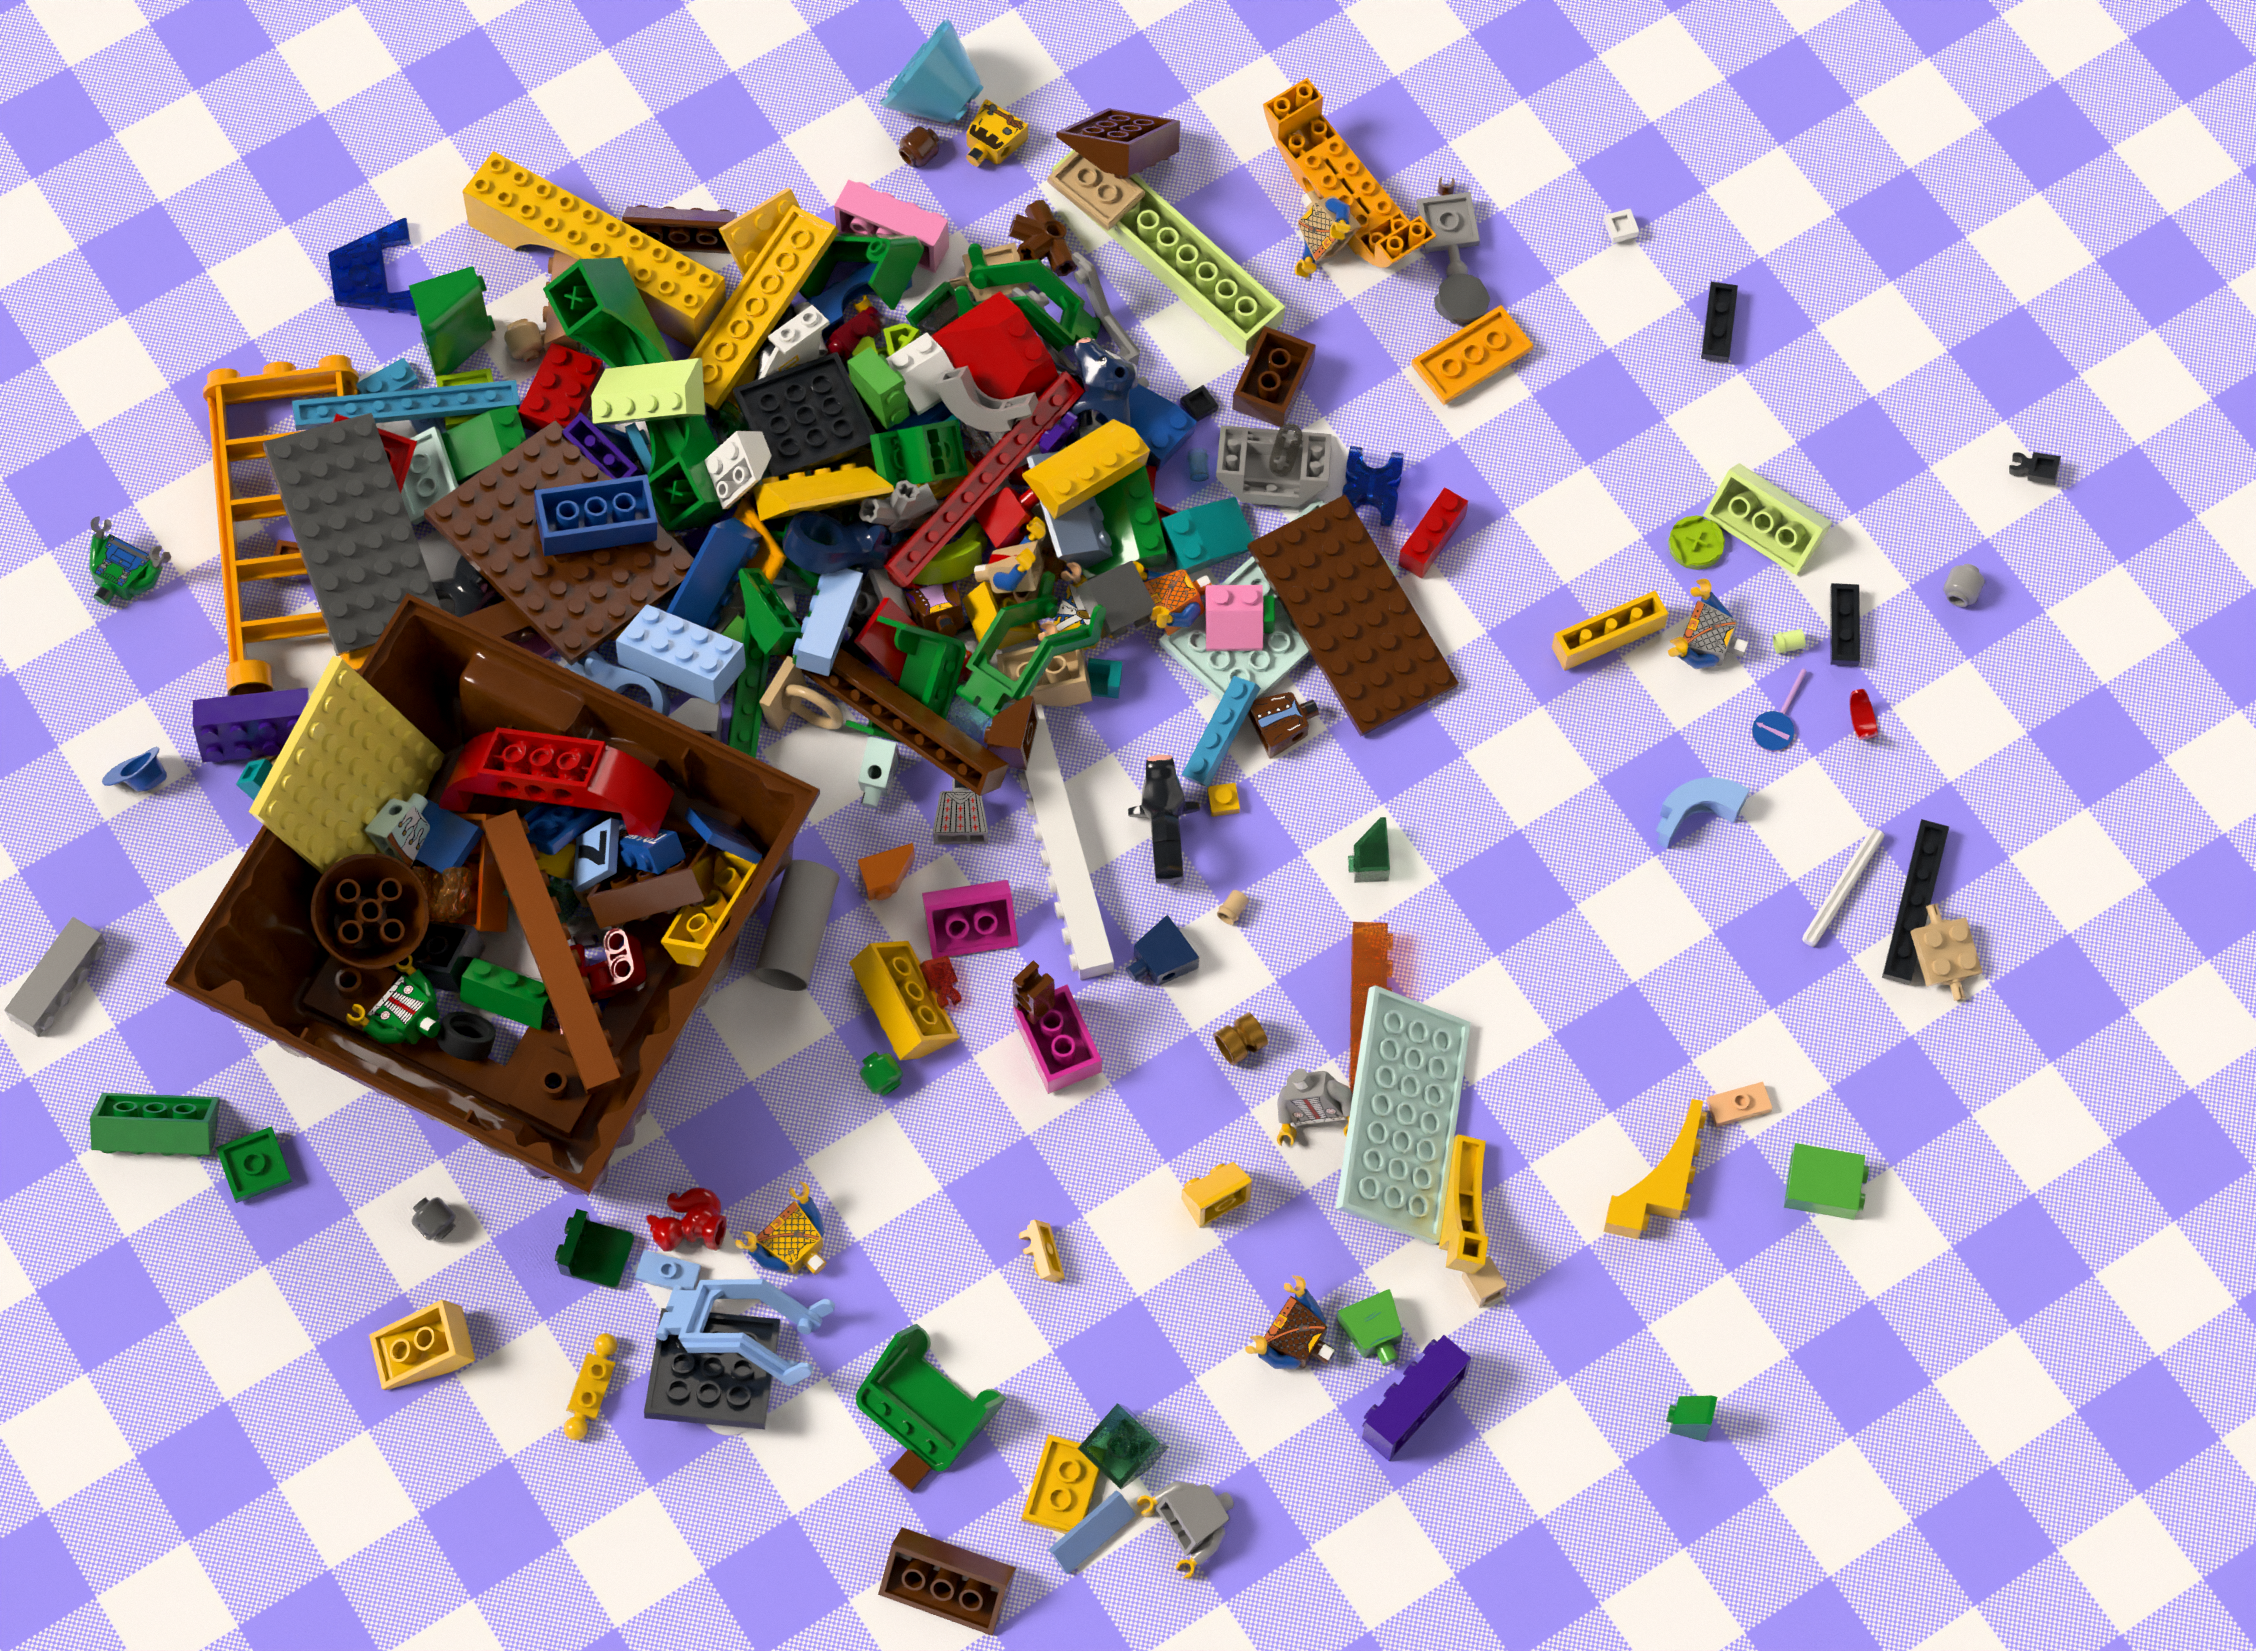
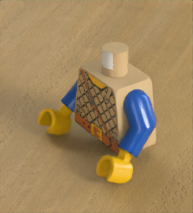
M1314 190L1301 197V201L1307 211L1298 220V226L1304 238L1305 249L1302 259L1295 266V274L1304 278L1308 277V273L1312 274L1316 271L1315 261L1335 256L1361 228V225L1350 213V206L1339 200L1336 196L1319 199Z

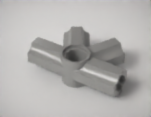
M904 480L898 482L892 495L884 500L869 497L863 500L859 515L862 521L887 525L890 532L896 533L906 528L918 530L931 516L930 511L939 507L928 483L918 488L916 484H911Z

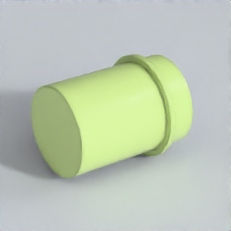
M1797 629L1773 634V645L1776 653L1785 654L1788 651L1805 648L1806 641L1803 630Z

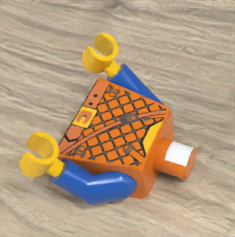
M1133 561L1156 605L1153 608L1151 620H1157V626L1163 628L1168 636L1182 627H1190L1197 617L1204 613L1205 608L1200 597L1205 595L1206 585H1212L1207 575L1192 582L1185 570L1181 569L1172 573L1144 571L1141 563Z

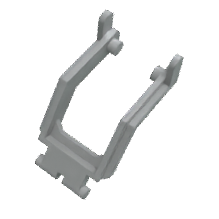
M1078 252L1073 253L1071 257L1079 268L1078 271L1074 272V276L1079 284L1084 283L1095 316L1101 320V325L1119 347V355L1126 361L1138 365L1140 350L1111 314L1094 265ZM1018 287L1012 290L1014 297L1026 296L1027 294L1044 310V306L1049 304L1048 297L1044 292L1037 294L1031 290L1025 294ZM1038 334L1054 362L1077 370L1062 350L1058 352ZM1146 377L1136 378L1140 385L1144 387L1149 386ZM1073 378L1081 386L1079 380Z

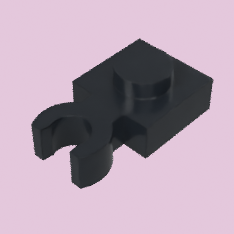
M2014 452L2012 462H2018L2020 465H2010L2009 474L2021 476L2025 473L2028 474V481L2055 485L2061 465V456L2033 452L2032 458H2027L2023 453Z

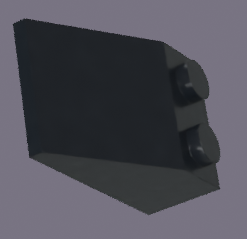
M429 918L424 938L415 951L410 954L412 966L415 969L419 968L431 982L433 988L460 993L463 974L474 958L480 959L486 946L474 926ZM404 959L403 961L399 962V964L401 966H406L409 963V960ZM395 965L388 967L396 972L409 976L407 972H400L399 970H397Z

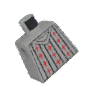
M952 779V791L940 792L933 827L934 844H988V827L982 796L969 791V788L956 779Z

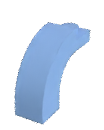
M1717 777L1699 778L1682 784L1662 804L1660 811L1662 819L1656 829V832L1659 833L1657 844L1668 848L1681 823L1695 813H1713L1734 823L1747 800L1750 789L1734 781Z

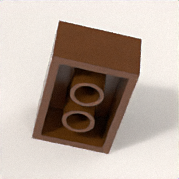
M1264 326L1233 393L1232 409L1284 429L1314 363L1316 345Z

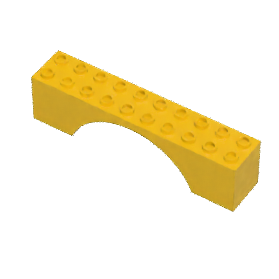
M495 151L490 154L462 191L468 225L512 250L521 245L535 244L558 250L577 260L621 258L658 330L693 350L727 302L725 278Z

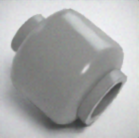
M1972 564L1955 566L1948 575L1943 591L1951 604L1958 607H1966L1977 602L1985 580L1979 573V569Z

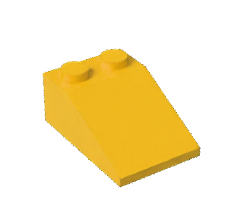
M443 1299L369 1335L383 1390L447 1374L476 1361L462 1306Z

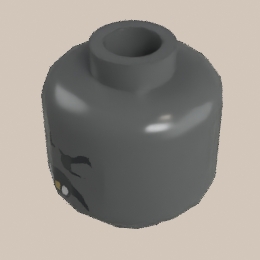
M425 1197L413 1207L416 1213L412 1217V1224L429 1241L434 1239L438 1242L441 1241L456 1227L454 1224L456 1219L455 1213L439 1197H435L430 1201Z

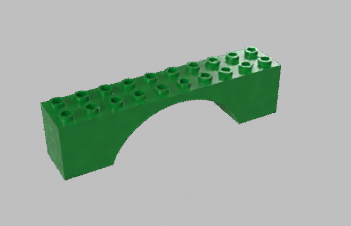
M621 258L579 259L543 288L567 337L589 348L610 368L674 361ZM702 415L645 421L652 449L651 466L647 476L654 507L667 531L707 527L740 503L742 498H745L743 495L728 509H723L704 462L718 448V445Z

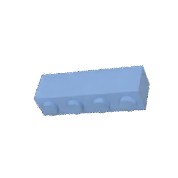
M846 568L834 573L821 574L817 590H820L819 595H813L809 611L812 612L811 616H805L801 628V633H804L802 639L797 638L794 645L793 655H797V668L829 676L861 591L863 573Z

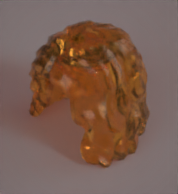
M428 866L412 867V871L420 879L427 893L429 921H456L466 913L471 898L470 885L473 881L469 868H456L453 866L445 868L443 873L440 874Z

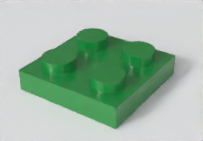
M272 1126L215 1147L236 1203L292 1182Z

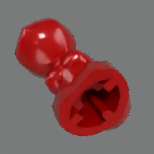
M700 1187L691 1188L680 1197H678L677 1193H671L667 1197V1205L672 1211L687 1213L683 1219L679 1220L670 1216L659 1218L651 1214L646 1216V1221L651 1225L650 1232L652 1233L653 1240L664 1252L675 1250L683 1238H686L690 1243L695 1242L697 1238H703L708 1249L717 1251L723 1243L727 1228V1219L721 1215V1203L717 1195L709 1189Z

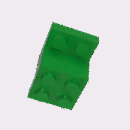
M958 419L870 435L877 474L893 485L894 489L898 482L904 480L917 485L968 475Z

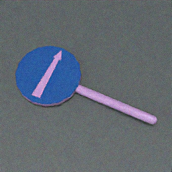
M1806 669L1800 671L1781 711L1764 712L1754 721L1752 736L1756 744L1762 749L1771 752L1781 751L1792 742L1795 733L1794 725L1785 713L1807 672Z

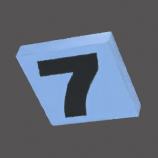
M610 818L576 837L573 890L583 892L617 873L620 824L618 820Z

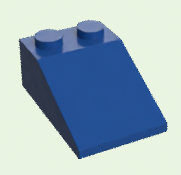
M1138 383V386L1130 389L1129 392L1131 427L1135 429L1150 449L1146 463L1150 466H1156V471L1158 472L1194 434L1197 421L1175 403ZM1101 412L1095 417V420L1102 426L1109 422L1107 417Z

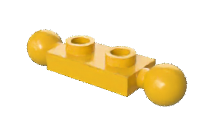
M602 1333L598 1335L594 1341L596 1355L590 1353L585 1355L566 1411L574 1413V1417L569 1418L564 1424V1433L571 1440L578 1441L583 1439L588 1432V1425L585 1419L588 1418L594 1421L597 1417L616 1364L607 1360L609 1356L616 1352L618 1347L617 1340L612 1334Z

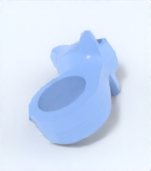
M594 650L574 665L570 666L568 663L564 666V668L619 694L628 687L640 685L651 695L653 702L652 710L669 716L671 703L668 693L656 679L634 670L612 665L606 662Z

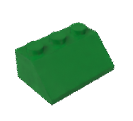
M479 958L472 960L462 976L460 1001L538 1030L542 1029L553 1011V1006L544 983L537 978Z

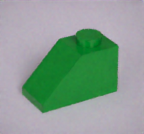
M1712 1395L1679 1396L1676 1405L1670 1404L1666 1418V1422L1671 1423L1669 1433L1704 1442L1712 1424L1718 1397Z

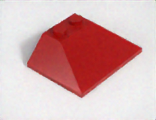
M1001 291L931 335L942 347L954 369L968 366L976 386L991 398L1004 400L1035 392L1038 399L1059 376L1052 356L1023 312Z

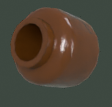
M921 126L914 127L901 138L899 154L909 166L922 167L938 154L939 146L937 142L939 138L930 128L926 130Z

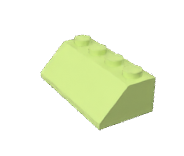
M702 358L605 369L591 395L593 424L615 425L705 415Z
M1740 463L1728 470L1703 514L1707 519L1714 521L1718 526L1795 575H1798L1819 547L1833 523Z

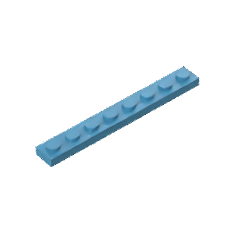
M516 380L292 401L296 431L309 430L331 424L336 413L348 418L372 413L375 423L479 414L516 405L517 410L520 408Z

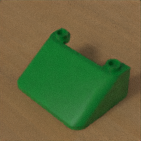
M916 1323L895 1334L858 1389L856 1404L864 1414L906 1449H910L930 1466L932 1470L944 1471L953 1464L997 1414L1007 1398L995 1389H985L974 1400L923 1358L929 1350L931 1342L928 1333Z

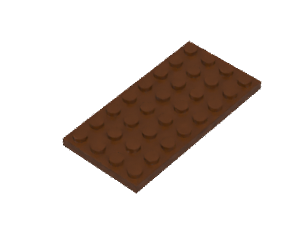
M1346 495L1248 543L1247 548L1360 737L1458 686L1459 682Z

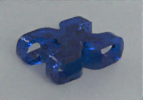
M1350 446L1345 474L1347 483L1343 486L1342 496L1346 495L1354 510L1362 505L1376 507L1380 512V525L1392 528L1398 501L1396 490L1400 487L1404 453L1391 452L1389 461L1382 468H1372L1363 461V448Z

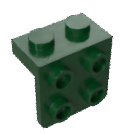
M576 1209L574 1217H569L566 1222L564 1233L567 1236L564 1245L559 1244L555 1254V1261L557 1262L560 1274L610 1289H616L619 1286L634 1243V1235L631 1232L592 1222L587 1211Z

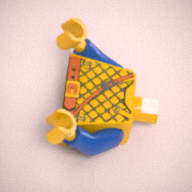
M799 1181L803 1187L801 1194L796 1195L792 1187L789 1188V1194L798 1199L799 1203L797 1204L793 1201L757 1236L752 1232L743 1231V1234L748 1237V1243L744 1245L741 1240H736L735 1245L740 1249H748V1254L763 1269L781 1273L788 1271L795 1274L805 1265L816 1275L827 1264L818 1254L823 1247L822 1237L825 1231L821 1213L813 1199L808 1196L810 1190L808 1185Z

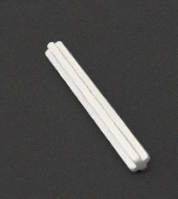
M1871 828L1804 933L1802 941L1811 947L1817 945L1883 841L1884 833L1877 828Z

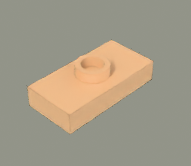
M1763 1082L1707 1097L1706 1100L1715 1127L1772 1111V1105Z

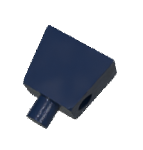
M1167 915L1136 942L1133 955L1137 961L1128 966L1126 971L1135 983L1148 975L1156 986H1160L1198 969L1199 956Z

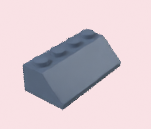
M1058 452L1027 457L1030 469ZM1094 496L1057 519L1052 517L1040 501L1057 558L1068 563L1076 562L1085 570L1113 556L1110 548L1112 545L1111 538L1104 529L1102 523L1104 516L1101 509L1097 506Z

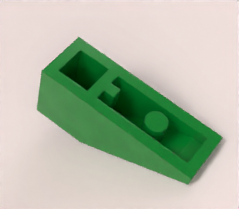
M741 568L738 574L751 634L757 641L760 650L766 655H785L796 642V639L801 636L800 625L761 568Z

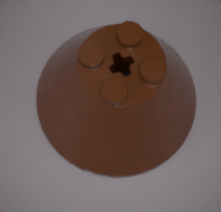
M380 853L354 854L336 862L320 878L312 896L311 920L320 943L336 959L355 968L367 970L383 969L406 959L421 943L429 924L428 897L420 879L401 861Z

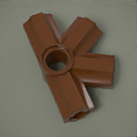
M1035 200L1032 204L1027 205L1025 209L1027 217L1015 214L1008 236L1024 241L1017 249L1020 261L1036 259L1041 261L1047 257L1058 277L1067 276L1075 271L1077 265L1071 257L1072 252L1065 240L1067 229L1064 224L1055 219L1049 205L1044 200Z

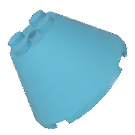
M946 18L934 30L927 43H923L886 91L889 95L885 99L882 98L879 102L881 106L947 124L949 122L954 124L956 120L958 121L968 109L965 103H970L972 99H975L984 87L980 84L981 80L949 19Z

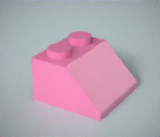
M1206 585V651H1263L1262 585Z

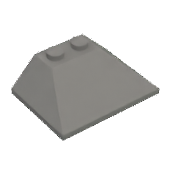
M1221 425L1216 478L1242 503L1299 507L1328 487L1332 434Z

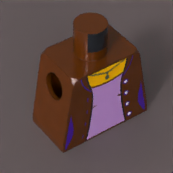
M957 581L929 585L905 592L906 601L912 614L911 618L918 627L953 637L957 629L965 626Z

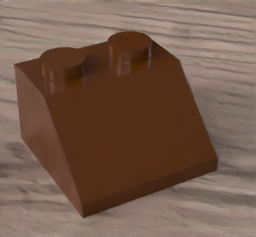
M1027 695L993 717L991 726H987L985 729L984 743H987V749L1009 763L1008 767L1027 770L1039 720L1034 697Z

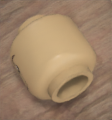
M520 319L507 326L508 330L505 332L504 339L512 357L515 359L523 358L524 362H528L540 356L539 351L543 349L544 343L540 336L539 327L535 322H528V319Z

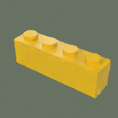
M1656 590L1554 633L1552 649L1562 668L1566 671L1665 628L1668 612Z

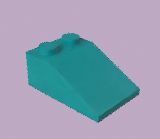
M1236 497L1188 508L1162 518L1160 522L1164 542L1177 571L1185 570L1188 575L1248 552V543L1254 541V537Z

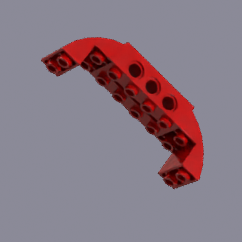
M496 727L495 731L479 735L464 746L443 791L439 808L467 812L474 794L480 793L621 813L629 835L656 838L673 798L674 791L653 769L625 752L607 746L605 741Z

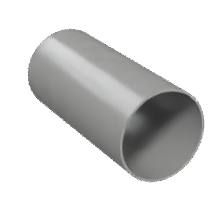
M792 860L785 868L755 969V975L761 981L790 991H803L808 988L840 879L834 870L808 860Z

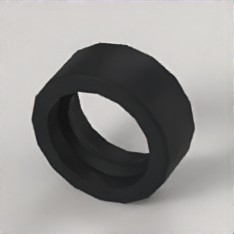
M456 1011L448 1013L443 1017L437 1042L442 1050L455 1058L466 1061H479L486 1059L490 1055L496 1037V1030L493 1024L477 1014Z

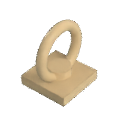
M789 656L785 659L759 702L770 729L780 733L792 712L818 727L831 730L840 728L844 722L840 710L829 699L807 688L808 686L801 668H797L795 664H792V658ZM804 698L816 704L831 718L824 717L808 709L801 703L802 699Z

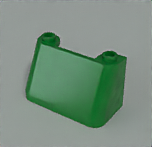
M473 266L408 285L420 321L422 340L435 378L451 374L492 338L491 332L496 331L492 316H487L482 294V292L487 291L483 276H477Z

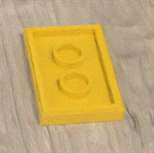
M1048 1434L1021 1521L1067 1534L1087 1516L1106 1451Z

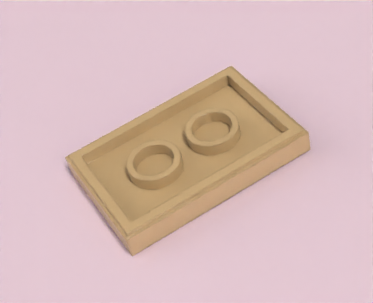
M1076 151L1047 177V182L1107 231L1145 196V191L1131 179H1118L1114 177V174L1101 171Z

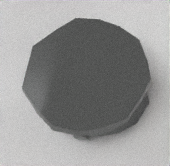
M1451 274L1439 286V293L1434 297L1435 309L1452 324H1466L1485 315L1490 302V296L1479 278L1468 274Z

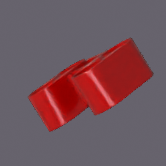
M611 929L603 940L607 960L590 966L585 956L587 978L592 988V993H589L592 1003L615 996L619 992L642 984L645 980L646 966L640 942L635 935L622 929ZM624 939V945L619 949L620 942ZM631 966L630 973L626 976V970Z

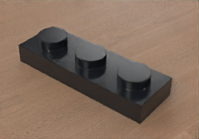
M1711 281L1701 359L1728 363L1738 285Z
M1831 583L1830 665L1859 666V584Z

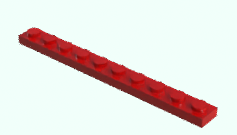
M1067 371L1062 372L1038 398L1039 402L1033 414L1027 419L1018 420L1013 425L1011 431H1008L884 566L903 587L909 585L1034 448L1045 431L1050 430L1085 392Z

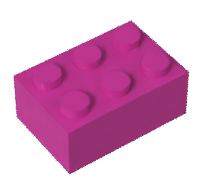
M1068 985L1055 989V1006L1035 1025L1027 1019L1029 1012L1024 1007L1018 1011L1013 1006L1014 1020L1048 1094L1102 1072V1059Z

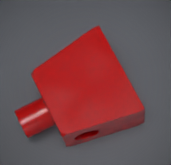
M1006 487L985 500L973 514L997 549L1019 545L1026 535H1030L1031 532L1026 527L1036 517L1031 509L1040 500L1031 487L1022 495L1010 487Z

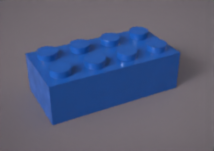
M647 475L534 490V510L544 556L657 540L658 522Z

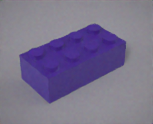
M308 688L193 700V729L202 763L279 755L310 699Z
M1445 1335L1438 1341L1433 1339L1423 1350L1425 1354L1418 1363L1414 1360L1403 1373L1405 1377L1399 1385L1394 1382L1384 1393L1385 1399L1378 1407L1374 1404L1364 1416L1366 1420L1362 1425L1364 1427L1362 1439L1388 1461L1397 1454L1468 1374L1471 1357Z

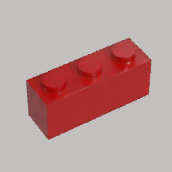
M1444 487L1400 550L1398 565L1422 579L1465 518L1468 500Z

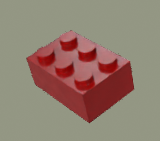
M551 343L518 410L522 427L539 432L556 420L565 429L580 412L587 416L592 405L591 395L605 371L603 360Z

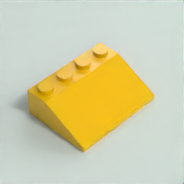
M856 463L839 466L840 471L831 472L829 467L814 470V475L805 477V472L788 475L789 480L779 481L778 476L762 479V485L756 486L753 489L759 519L764 521L793 516L802 511L816 512L861 504L867 497L879 498L893 493L894 487L869 467L857 468Z

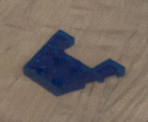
M407 218L395 221L328 253L336 306L365 310L377 308L388 310L389 313L400 311L408 312L411 316H418L410 290L389 293L383 256L384 248L411 244Z

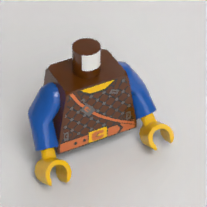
M1292 1275L1296 1281V1287L1293 1289L1291 1284L1285 1283L1284 1289L1287 1292L1295 1293V1298L1289 1297L1264 1337L1261 1335L1250 1336V1339L1255 1341L1256 1348L1246 1346L1245 1350L1248 1354L1258 1353V1357L1274 1369L1305 1368L1312 1356L1327 1365L1336 1349L1323 1342L1327 1334L1326 1319L1317 1301L1305 1289L1306 1282L1304 1278Z

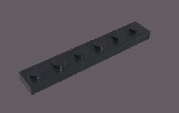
M1923 819L1920 821L1882 973V978L1906 985L1911 984L1918 956L1910 931L1925 927L1928 916L1926 906L1931 904L1949 826Z

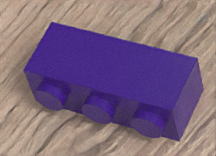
M581 412L562 431L566 438L576 445L593 464L597 465L600 471L610 478L619 479L645 475Z

